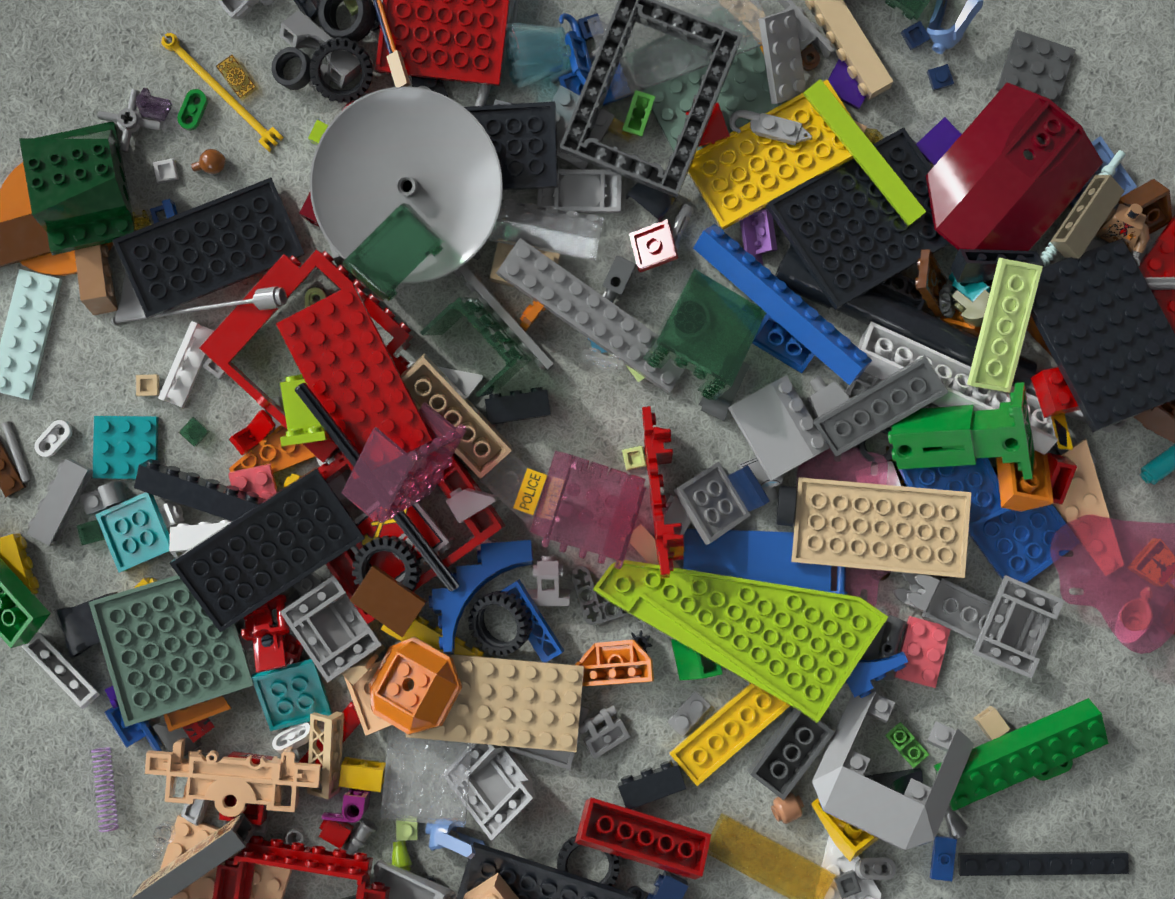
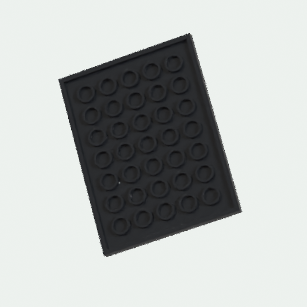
M904 127L873 145L926 211L909 226L854 158L807 180L771 200L766 205L835 310L916 264L918 259L921 258V250L930 249L933 254L951 244L934 228L926 175L932 167Z
M1123 238L1089 250L1080 258L1070 257L1043 267L1030 315L1092 433L1175 400V333Z

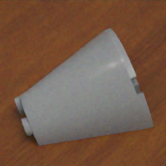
M382 859L378 860L373 867L374 875L370 877V884L372 882H382L385 886L390 887L389 899H456L457 895L452 889L387 863Z

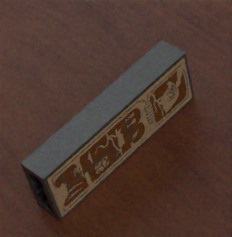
M244 813L238 815L143 881L130 899L172 898L243 849L256 828Z

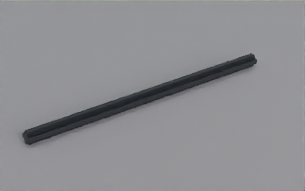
M306 383L298 385L295 388V392L449 591L457 589L459 587L457 579Z

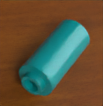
M1175 444L1141 468L1142 473L1140 476L1147 484L1155 485L1175 470Z

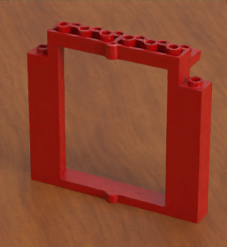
M316 249L301 267L302 263L295 256L289 257L283 254L243 299H253L257 289L275 286L283 288L288 299L315 268H319L340 289L351 284L355 285L370 316L393 337L386 347L400 375L409 368L410 362L402 355L398 357L397 354L402 349L406 350L411 345L409 343L413 338L410 334L411 329L403 322L399 324L394 319L396 315L387 307L385 310L378 304L381 301L372 293L367 295L363 291L365 287L357 279L352 281L348 277L349 272L342 265L337 267L332 262L334 258L325 250L322 253ZM254 303L237 305L199 349L287 429L285 411L231 362L279 308L259 310ZM331 437L322 441L302 443L323 463L328 462L339 450V447Z
M426 424L433 440L414 449V451L448 499L451 498L450 493L458 488H461L462 491L467 488L481 491L450 446ZM342 452L337 453L333 457L335 459L330 464L326 462L318 468L328 483L350 468ZM492 505L464 520L475 537L442 560L447 568L506 526ZM351 548L325 564L342 586L349 599H351L359 587V584L355 585L354 583L356 576H352V571L355 570V567H352V565L356 561V555ZM432 568L420 576V581L416 584L417 586L413 592L437 576ZM353 603L367 624L375 620V618Z
M251 836L247 845L234 855V858H228L217 866L212 899H250L255 863L357 880L356 899H389L390 887L385 886L382 882H372L370 884L373 858L367 857L366 853L357 852L353 855L347 854V851L342 849L328 851L323 846L304 847L305 844L294 842L291 845L285 844L280 839L266 841L261 836Z

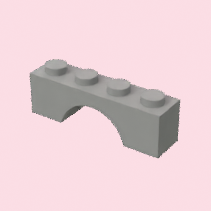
M299 10L281 23L280 37L297 49L312 48L316 50L323 42L333 39ZM334 50L325 56L328 61L326 76L340 88H344L359 75L361 64L358 58L348 51Z

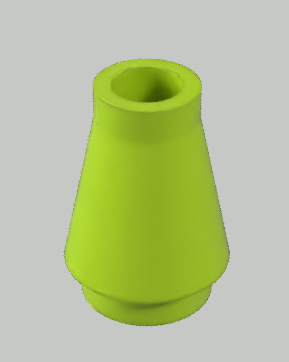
M405 840L393 842L392 865L410 871L412 862Z

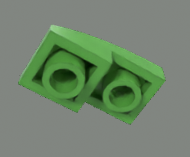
M901 722L885 735L912 768H915L929 755Z

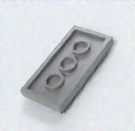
M788 9L760 18L759 25L771 104H778L806 91L795 9Z

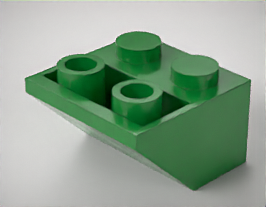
M671 639L680 681L722 675V669L719 664L677 640Z

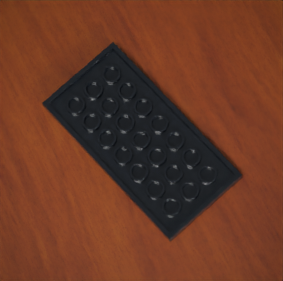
M555 101L464 107L483 126L496 149L502 172L503 190L558 187ZM409 180L405 181L403 190L405 192L412 190V182Z
M271 177L112 240L147 319L270 270L283 254L289 257L293 255L296 258L305 255Z
M316 467L184 552L169 564L221 633L364 540L365 536Z
M474 842L472 846L475 849V855L472 859L468 858L456 899H463L467 892L497 873L500 874L519 899H636L637 895Z

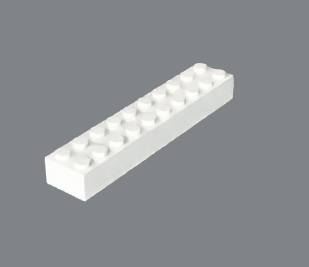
M872 321L861 336L858 348L872 359V362L864 372L881 380L925 355L948 390L947 394L931 402L940 407L974 405V410L978 411L999 409L1001 402H1011L1010 393L1014 392L1015 387L1012 386L1010 393L970 386L967 384L971 370L970 366ZM1026 393L1034 449L1045 455L1058 441V438L1055 437L1051 417L1044 418L1038 398Z

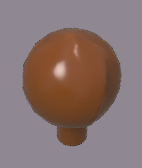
M207 149L200 155L199 162L191 164L192 170L194 172L203 170L208 174L220 173L225 166V156L216 149Z

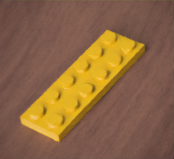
M749 683L669 754L695 785L698 786L789 708L790 705Z

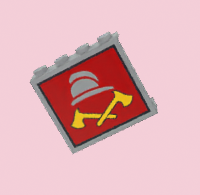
M405 479L389 492L436 553L440 551L442 554L451 547L449 542L454 537L451 536L449 539L409 491L408 488L412 484L408 479ZM379 500L354 520L365 536L364 540L351 548L355 555L360 552L359 550L364 545L377 537L388 536L390 538L396 536L397 540L404 539L406 545L411 544L413 546L411 550L418 553L416 558L421 561L419 566L423 563L425 566L428 565L427 561ZM380 551L372 556L369 570L375 565L398 582H403L405 567L402 560L396 554L389 551Z

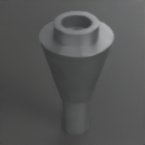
M949 805L944 815L949 836H954L955 839H958L967 834L966 830L969 827L952 811Z

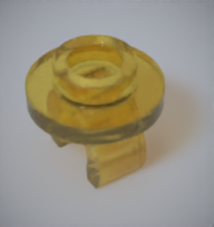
M145 209L142 210V215H136L133 212L136 231L151 225Z

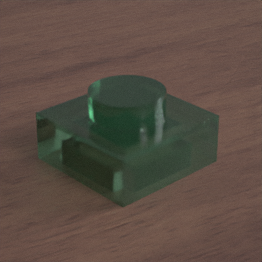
M192 417L178 433L196 447L210 431L195 417Z
M98 520L76 525L82 546L105 540Z

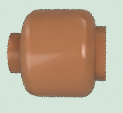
M790 792L784 800L776 797L773 800L771 810L778 822L782 821L784 824H788L802 816L801 808L804 807V804L799 795L795 797Z

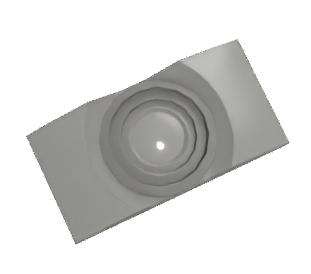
M558 169V187L538 189L537 211L548 213L621 212L622 176L608 170Z

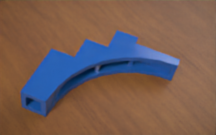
M531 540L481 544V550H477L478 563H482L481 565L456 566L457 573H453V576L459 582L457 589L454 591H449L447 588L432 589V595L429 596V608H433L435 614L442 613V616H438L439 629L442 628L443 637H439V647L445 654L454 655L458 624L466 606L474 595L485 584L500 574L518 567L533 565Z
M904 651L885 658L873 660L860 659L846 680L854 698L857 696L863 698L871 694V689L874 688L871 682L872 679L878 681L886 677V672L892 669L896 672L905 668V663L908 662Z

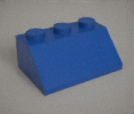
M765 313L749 340L750 343L801 374L815 356L767 313Z

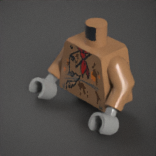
M1118 204L1112 209L1096 236L1110 243L1123 238L1130 253L1134 250L1132 257L1137 260V266H1139L1141 261L1140 254L1144 252L1150 238L1148 225L1145 224L1147 217L1142 214L1143 209L1138 204H1132L1130 207Z

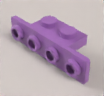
M768 209L757 211L740 220L743 247L762 265V254L777 250L773 216Z

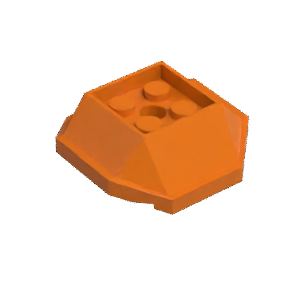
M416 637L390 646L369 684L373 714L409 735L442 726L462 689L452 657ZM413 680L414 688L410 691L408 683Z

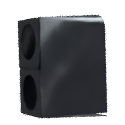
M638 182L626 193V199L629 197L634 199L656 217L659 222L665 217L677 199Z

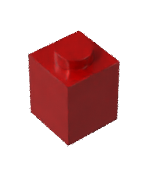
M323 820L319 827L322 831L318 837L341 849L354 826L348 822Z

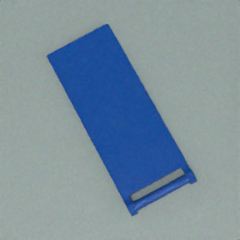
M686 529L684 533L683 569L848 595V591H845L846 567L837 566V591H831L830 565L791 562L794 532L729 530L708 545L704 543L697 529Z

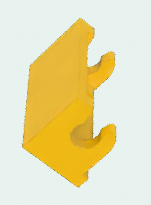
M345 757L341 764L339 787L381 792L382 784H384L386 762Z

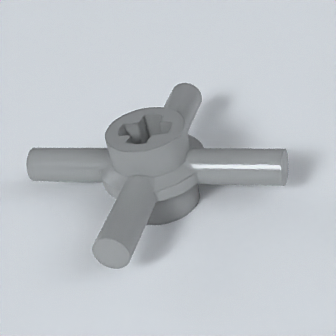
M131 89L128 108L121 110L118 114L98 111L97 118L100 120L116 122L123 131L120 151L128 152L131 134L137 132L141 127L161 130L162 122L142 119L141 114L136 110L140 93L136 89ZM130 117H132V122L129 121V124H127L126 121L130 120Z

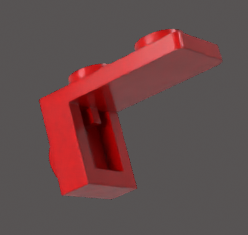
M262 409L246 428L232 435L229 440L239 453L244 455L266 438L276 424Z

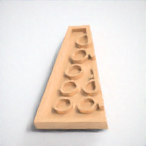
M1085 438L1074 445L1073 450H1068L1061 455L1073 461L1077 465V469L1063 505L1053 503V505L1104 575L1107 576L1124 566V562Z

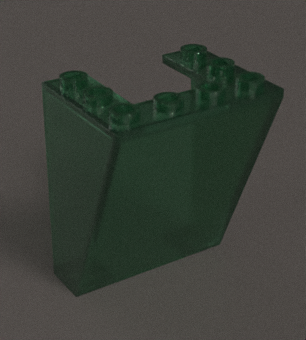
M694 269L682 287L643 359L651 367L660 369L669 359L673 360L674 364L679 368L692 371L693 375L698 379H705L706 381L699 386L698 391L706 399L717 400L732 387L766 312L756 304Z

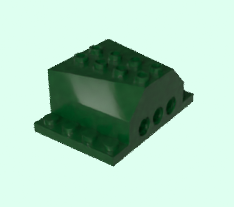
M114 122L97 124L37 138H19L32 216L47 232L52 255L110 243L116 238L136 231L117 129Z

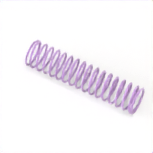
M110 747L91 750V753L103 751L109 752L102 755L92 756V758L102 756L109 757L103 760L92 761V763L110 761L107 764L93 766V768L111 766L110 768L104 770L93 771L94 773L102 771H111L110 773L104 775H96L94 776V778L102 776H112L108 779L97 780L94 782L97 783L103 781H113L108 784L95 786V788L103 786H113L109 789L95 791L96 793L104 792L107 790L115 792V790H113L115 786L112 785V783H114V780H111L114 776L109 775L113 773V770H109L113 767L112 765H109L112 763V761L108 760L112 757L111 755H108L111 753ZM114 792L96 796V798L108 795L114 796L109 799L97 800V803L108 800L114 801L110 804L96 806L97 808L109 805L115 806L110 809L98 810L97 812H105L109 810H113L115 812L111 814L98 815L97 817H105L109 815L116 816L111 819L99 820L98 822L116 820V822L111 824L99 825L98 827H105L101 828L99 832H108L119 828V825L116 824L118 820L115 819L118 815L115 814L117 810L114 809L117 807V805L114 804L116 802V800L113 799L116 797V795L113 794Z

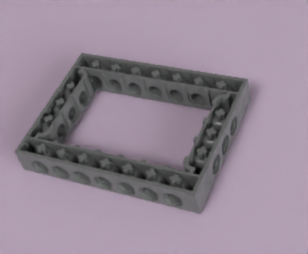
M618 0L560 144L561 152L678 198L742 41V34L657 0ZM636 22L714 52L709 58L707 71L701 78L700 88L697 95H694L689 115H686L683 130L677 137V144L673 154L669 157V164L666 170L662 169L658 163H649L639 159L638 155H629L619 151L615 146L612 148L599 143V140L595 138H590Z

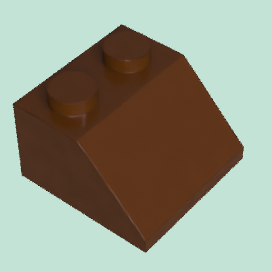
M1155 179L1148 181L1119 199V204L1128 207L1132 204H1138L1142 207V214L1147 217L1145 224L1148 225L1149 235L1166 226L1172 219L1170 190Z

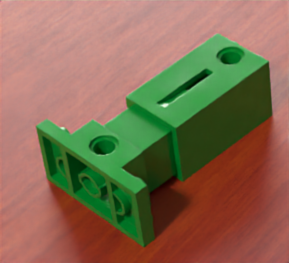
M1024 382L1015 383L1014 392L1010 393L1011 402H1001L999 409L975 411L974 405L922 408L891 425L892 431L888 432L889 444H893L892 459L897 462L898 469L976 465L977 458L1002 457L1003 463L1018 462V470L1023 472L1024 479H1033L1035 449Z

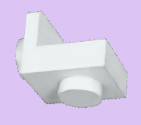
M169 502L159 508L167 528L184 521L183 511L178 503Z

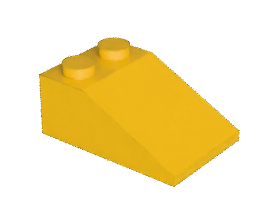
M818 798L811 803L833 842L850 862L879 840V838L824 812Z

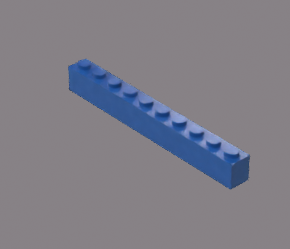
M713 224L703 230L693 247L695 251L847 384L851 385L863 374L872 362V359L864 351L855 346L832 323L825 320L817 310L810 307L799 295L787 287L783 281L773 275L752 254L748 253L737 241L728 236L722 228Z

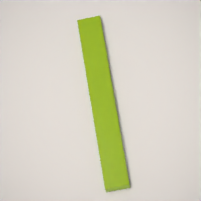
M820 79L808 88L803 95L904 222L909 226L926 212L925 209L823 81Z

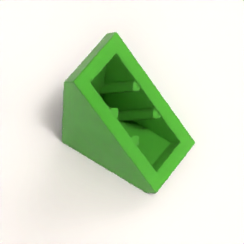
M635 90L622 131L640 137L643 136L655 96Z

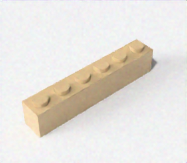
M804 0L809 10L812 9L816 15L815 20L820 27L823 26L826 31V38L836 47L838 58L846 62L848 74L858 82V89L861 95L866 96L869 101L890 89L893 83L891 76L843 0Z

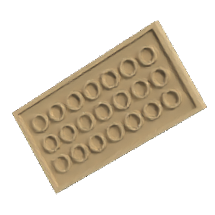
M799 477L791 562L965 578L971 492Z
M447 654L453 659L458 679H460L462 685L456 701L442 726L412 735L406 733L408 738L576 752L584 666ZM411 680V690H412V689L414 688V681H413V680Z

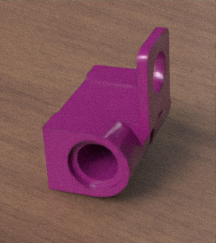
M349 788V791L343 797L342 814L324 812L321 819L351 823L359 821L369 807L371 791Z

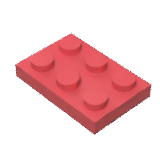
M271 464L228 473L231 485L238 487L240 491L246 493L254 492L264 499H268L278 492Z
M909 616L900 652L904 651L908 662L905 663V668L895 672V677L936 688L951 629L938 623Z

